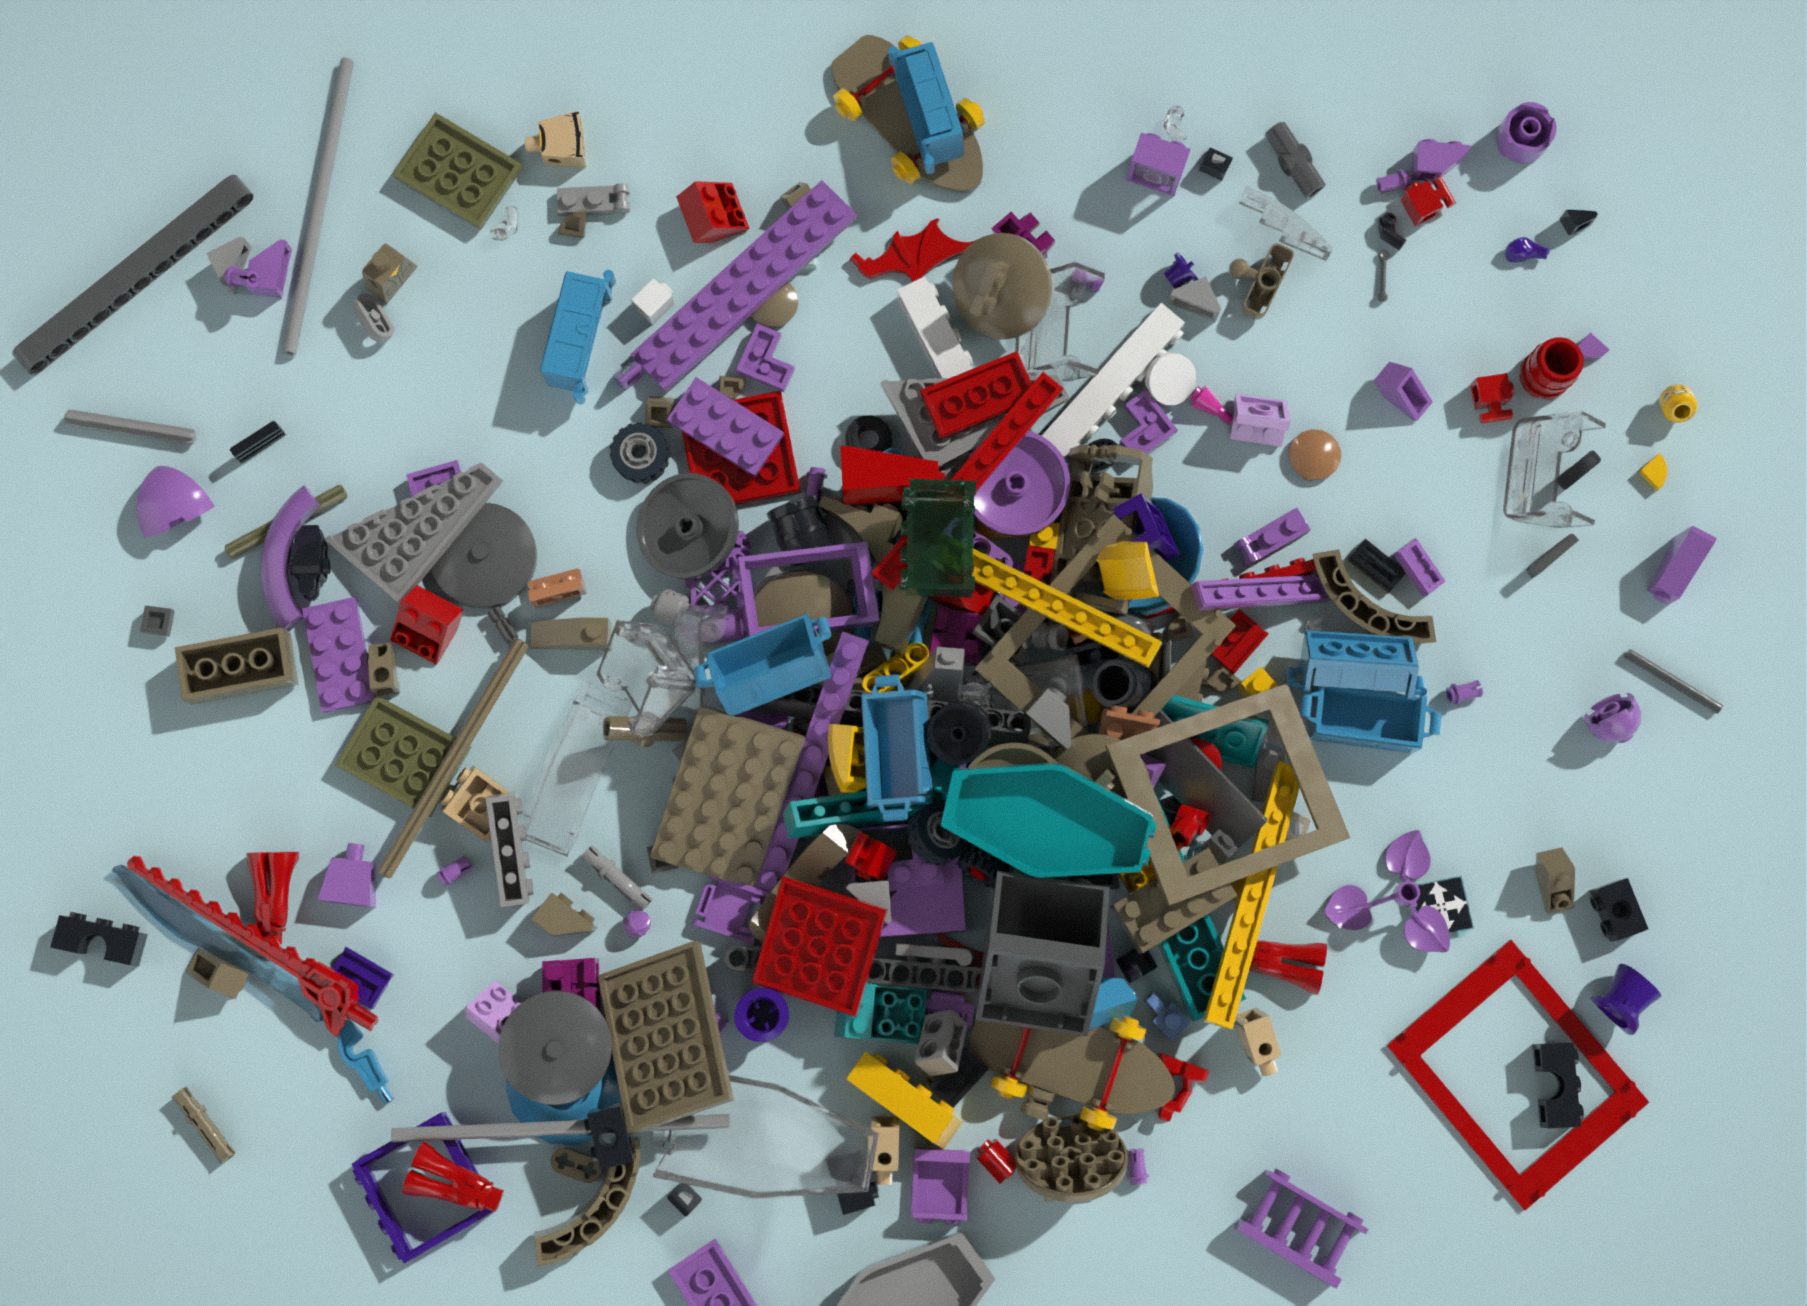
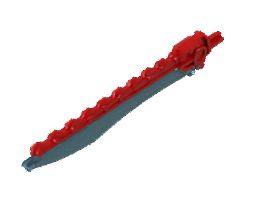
M132 856L127 862L128 868L121 864L112 868L113 873H117L136 900L166 929L181 940L212 952L249 971L306 1011L315 1022L324 1021L326 1028L333 1036L340 1035L341 1029L344 1028L348 1019L369 1031H372L378 1023L377 1015L358 1005L360 998L358 996L359 985L325 964L319 961L316 962L315 958L302 960L296 947L287 946L286 949L282 948L275 935L263 937L257 924L248 923L247 926L243 925L237 913L228 912L227 915L224 914L218 901L205 903L199 890L190 889L187 892L184 890L180 879L171 878L169 881L166 880L161 868L151 867L149 870L146 868L141 856Z

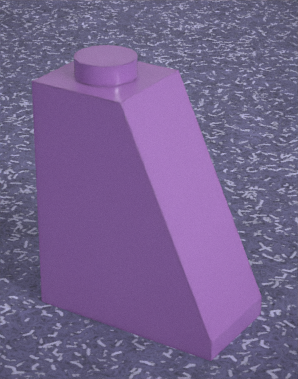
M1691 526L1675 536L1647 591L1653 594L1657 601L1671 604L1680 599L1717 538L1695 526Z

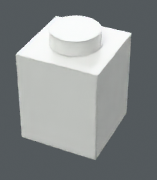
M654 278L631 299L634 308L651 325L674 305L673 291L664 282L659 284Z

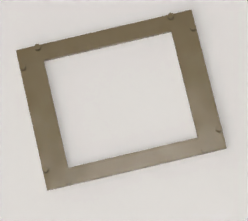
M1113 514L1049 586L1068 594L1097 562L1096 559L1102 547L1121 541L1130 542L1138 536ZM1151 550L1149 553L1159 595L1202 634L1131 713L1137 715L1138 710L1153 712L1155 717L1216 647L1221 645V642L1236 625L1221 610H1198L1191 584L1154 550ZM1030 608L1024 612L974 668L1023 713H1025L1024 711L1042 690L1008 660L1046 618V616ZM1070 717L1071 739L1089 734ZM1040 727V728H1041L1048 736H1050L1058 745L1062 746V745H1061L1058 741H1056L1050 734H1048L1042 727Z
M1288 684L1105 746L1112 763L1111 770L1116 773L1125 798L1152 813V821L1157 822L1154 838L1148 837L1146 848L1151 849L1149 859L1158 880L1157 887L1161 888L1168 906L1350 838ZM1268 711L1316 830L1188 877L1140 755Z

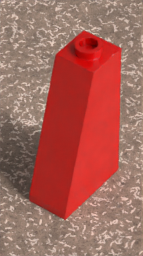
M840 446L844 505L932 500L940 493V488L945 487L944 472H939L938 461L851 446Z

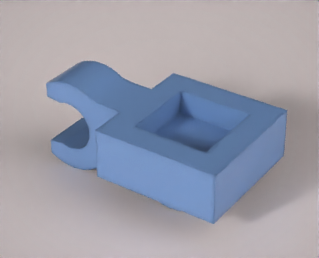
M1151 993L1143 1000L1156 1013V1016L1151 1021L1170 1041L1190 1023V1020L1173 1002H1169L1165 1006L1154 993Z

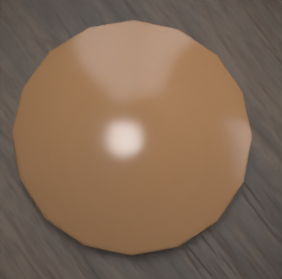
M1311 429L1301 432L1294 438L1288 449L1292 467L1306 481L1321 480L1329 477L1337 470L1341 462V450L1338 442L1331 434L1322 430Z

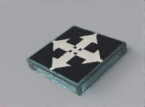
M1462 875L1417 884L1420 889V896L1415 901L1417 903L1415 907L1416 913L1423 906L1434 907L1444 917L1449 934L1474 929Z

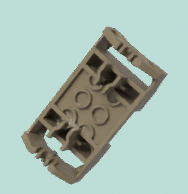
M1080 444L1070 448V491L1061 514L1050 584L1113 514L1115 515L1113 508L1140 493L1151 502L1153 492L1152 457L1142 450L1118 445H1109V447L1103 445V447L1100 446L1099 448L1096 445H1091L1090 447L1086 444ZM1097 462H1106L1107 464L1125 462L1139 465L1137 478L1113 477L1106 472H1101V476H1093L1090 472L1092 464ZM1137 511L1121 519L1134 533H1136L1139 515ZM1096 562L1074 587L1105 589L1099 562ZM1069 592L1067 594L1099 611L1114 614H1127L1128 606L1131 600H1113L1087 593L1074 594Z

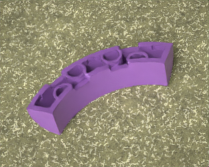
M305 484L292 494L276 514L265 538L261 558V582L268 609L279 628L283 627L286 630H289L304 619L294 599L288 579L291 546L301 526L321 507Z

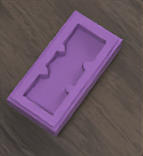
M1417 538L1410 540L1393 553L1422 597L1428 596L1446 582Z

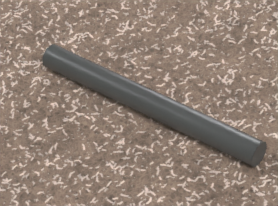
M1632 649L1626 652L1624 658L1716 714L1723 708L1721 703Z

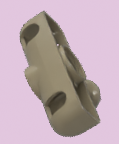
M1279 243L1273 244L1259 271L1250 268L1244 259L1238 258L1231 262L1229 273L1235 279L1247 277L1254 280L1242 305V311L1246 316L1256 320L1265 316L1294 257L1293 250ZM1270 254L1272 259L1268 265L1266 260ZM1284 262L1288 263L1286 269L1281 270ZM1269 279L1273 286H1265L1261 280ZM1247 299L1251 301L1248 307L1246 306ZM1262 307H1267L1264 313H1260Z

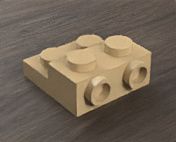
M472 765L470 769L465 767L458 775L456 780L459 784L455 790L449 789L440 800L443 806L440 810L487 843L491 838L486 797L510 793V791Z

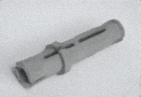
M593 845L581 856L582 860L599 873L597 875L599 878H604L639 910L643 911L653 900L630 878L623 874L615 866L616 863L613 860L609 861Z

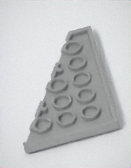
M1048 375L1064 388L1057 375ZM1029 376L1032 384L1038 377ZM948 378L882 381L881 387L921 459L938 461L939 468L974 451L1006 416L1004 414L940 440L919 392L921 389ZM1065 388L1044 414L1070 400Z
M478 463L470 467L466 472H460L442 484H435L426 488L412 498L401 500L400 504L392 508L376 512L364 518L360 523L347 526L348 529L340 533L327 536L325 541L400 604L401 600L421 582L504 480L483 463Z

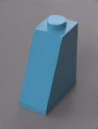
M1102 977L1089 1030L1111 1023L1112 1018L1122 1019L1123 1016L1130 1017L1132 1015L1137 997L1133 989L1128 986L1123 978Z

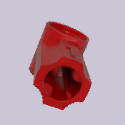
M1185 804L1180 806L1175 822L1169 828L1177 850L1188 847L1196 835L1201 836L1204 833L1208 824L1209 813Z

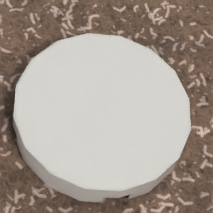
M1169 352L1162 354V356L1151 362L1146 372V388L1149 389L1153 399L1161 404L1177 405L1182 403L1191 395L1195 388V367L1187 357L1181 354Z

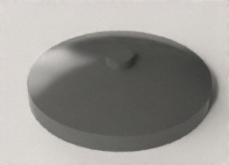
M682 473L663 480L647 495L637 518V540L644 558L657 571L676 579H697L715 571L728 558L737 540L739 518L734 500L721 484L701 474Z
M485 503L431 570L440 588L458 603L482 609L501 606L520 595L528 586V582L531 581L537 565L536 541L528 525L514 511L498 504Z
M547 991L529 997L509 1015L499 1038V1060L505 1077L520 1094L538 1103L551 1105L565 1104L585 1096L601 1081L610 1062L612 1040L605 1018L590 1001L580 995L567 991Z

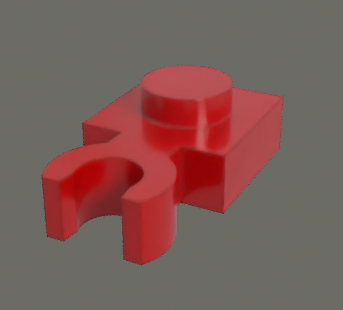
M1028 545L1024 574L1031 575L1030 577L1046 584L1042 577L1050 578L1054 549Z

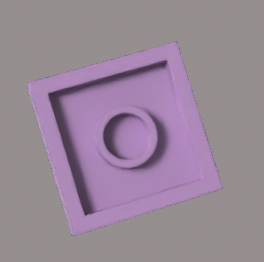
M1235 393L1233 403L1234 415L1229 434L1230 439L1282 447L1285 431H1289L1291 422L1287 401Z

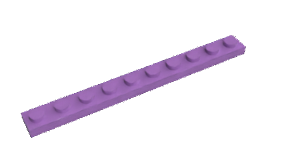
M846 632L841 634L830 665L832 677L824 682L755 885L756 888L771 893L789 869L799 838H788L783 812L790 802L813 799L829 756L828 724L840 725L869 643L868 640Z

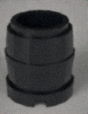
M816 495L800 498L798 502H788L768 511L767 516L770 524H773L776 542L781 552L831 546L826 523H824L818 509L819 504ZM806 563L792 564L791 567L800 566Z
M1110 660L1103 663L1096 670L1092 679V690L1099 703L1107 709H1111V705L1127 707V713H1132L1156 686L1155 676L1150 670L1128 660Z

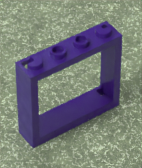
M441 1112L416 1127L451 1126L453 1124L447 1113ZM461 1139L443 1140L455 1164L479 1174ZM390 1141L352 1163L354 1168L352 1172L356 1177L354 1178L356 1183L363 1185L367 1193L365 1200L371 1210L375 1209L380 1218L378 1225L384 1235L388 1234L392 1240L393 1245H391L393 1254L395 1253L403 1263L416 1258L494 1212L486 1208L483 1211L479 1210L413 1249L369 1167L370 1164L409 1143Z

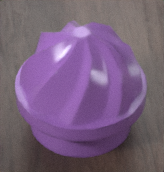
M641 910L631 911L623 919V926L630 937H642L650 929L651 918L646 912Z

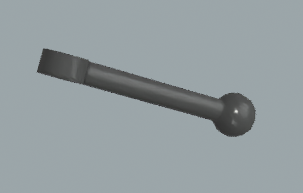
M1382 250L1378 255L1379 260H1381L1380 293L1377 298L1380 302H1384L1388 298L1385 292L1386 261L1390 254L1387 250Z

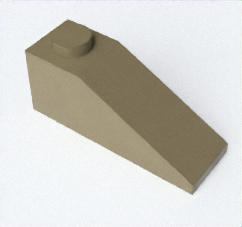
M584 617L532 621L530 648L611 650L612 623L608 618Z

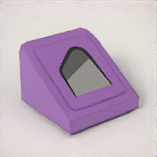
M632 360L615 373L613 377L624 390H627L644 376V371L639 363Z

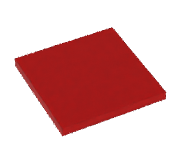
M781 391L733 399L741 406L784 432L783 438L756 478L682 432L689 473L707 476L721 484L729 492L735 505L801 493Z
M782 876L751 983L856 1017L888 909Z

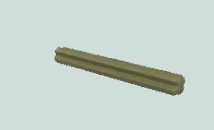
M337 485L316 496L315 498L321 507L309 518L346 499L348 496L344 487ZM273 520L226 544L224 547L228 556L236 558L264 543Z

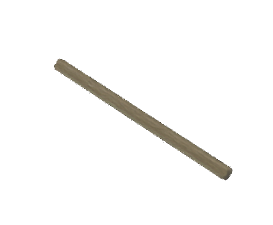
M515 639L378 868V873L382 876L392 878L526 653L528 645L525 642Z

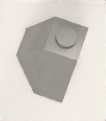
M937 647L910 680L908 690L922 692L924 686L931 684L934 689L933 696L937 701L951 703L961 700L965 666L964 649Z

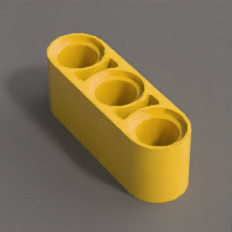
M919 642L908 645L904 655L897 653L867 674L863 679V690L872 692L869 688L875 685V678L877 676H887L894 671L902 674L899 678L904 688L929 658L928 648ZM921 657L923 660L915 662L911 658ZM898 686L879 687L878 693L898 691Z

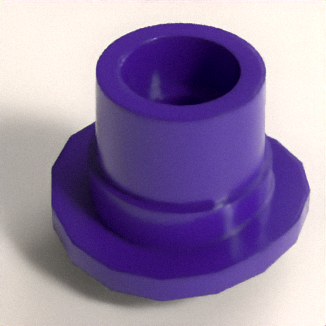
M1179 252L1174 254L1176 260L1163 272L1175 289L1191 280H1198L1195 273L1190 269L1194 266L1193 262L1190 261L1187 264Z

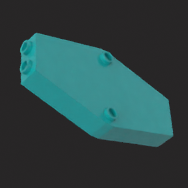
M1038 763L954 769L941 826L1027 875L1043 878L1141 872L1142 865H1148L1151 849L1146 848L1148 837L1154 838L1157 822L1152 821V813L1065 765Z

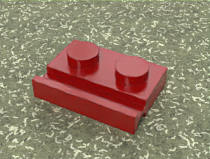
M1240 609L1230 619L1236 626L1221 642V645L1217 646L1210 654V656L1233 674L1237 672L1269 634Z

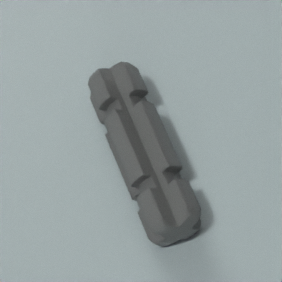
M497 606L488 612V616L493 623H496V629L505 643L509 644L508 647L510 648L514 640L518 639L519 636L509 620L505 618L506 615L502 609Z

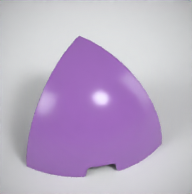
M157 466L151 470L142 482L137 497V517L145 538L166 532L183 521L189 522L215 507L208 495L193 479L183 472L168 466Z

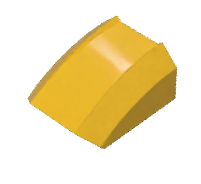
M1121 541L1102 547L1096 561L1099 562L1105 588L1103 593L1114 600H1135L1159 596L1147 542Z
M828 724L830 763L840 791L854 793L864 790L867 787L863 728Z

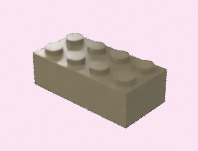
M283 627L175 647L182 700L191 705L299 685L291 633Z
M1209 848L1183 863L1188 877L1219 866ZM1155 879L1110 907L1137 952L1141 954L1237 897V894L1229 883L1168 906L1161 888L1157 887L1158 880Z

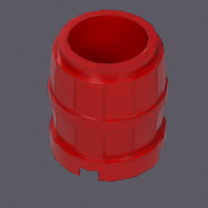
M1563 337L1551 338L1539 344L1521 364L1519 378L1524 390L1537 399L1540 397L1552 400L1561 396L1578 379L1583 369L1584 357L1582 351L1576 343Z

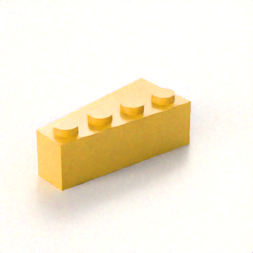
M865 1051L846 1079L935 1145L945 1149L963 1123L952 1114L955 1109L943 1100L939 1104L930 1098L933 1093L921 1084L917 1088L908 1082L911 1077L899 1068L893 1072L886 1066L889 1061L877 1052L871 1056Z

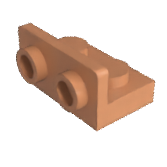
M578 568L528 582L530 589L528 591L529 600L535 608L586 594L581 571Z
M1111 705V709L1103 708L1098 734L1124 740L1156 729L1157 725L1160 724V720L1153 718V712L1138 710L1136 715L1127 713V707Z

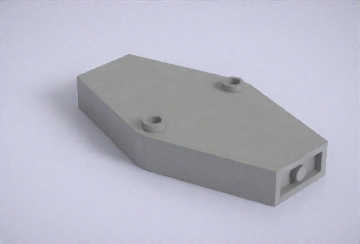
M958 1231L868 1265L857 1274L835 1306H976L995 1281V1278L964 1234Z

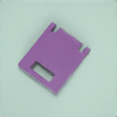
M709 876L708 878L718 881L717 886L709 883L705 884L695 913L705 917V921L693 919L692 925L754 946L756 938L750 929L743 926L751 903L755 902L762 905L770 893L740 882L732 883Z

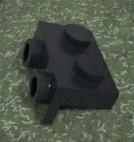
M964 1046L961 1052L958 1071L929 1076L927 1080L930 1084L927 1088L940 1100L954 1108L989 1069Z

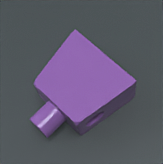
M348 843L345 859L331 858L318 900L376 907L375 863L362 861L364 845Z

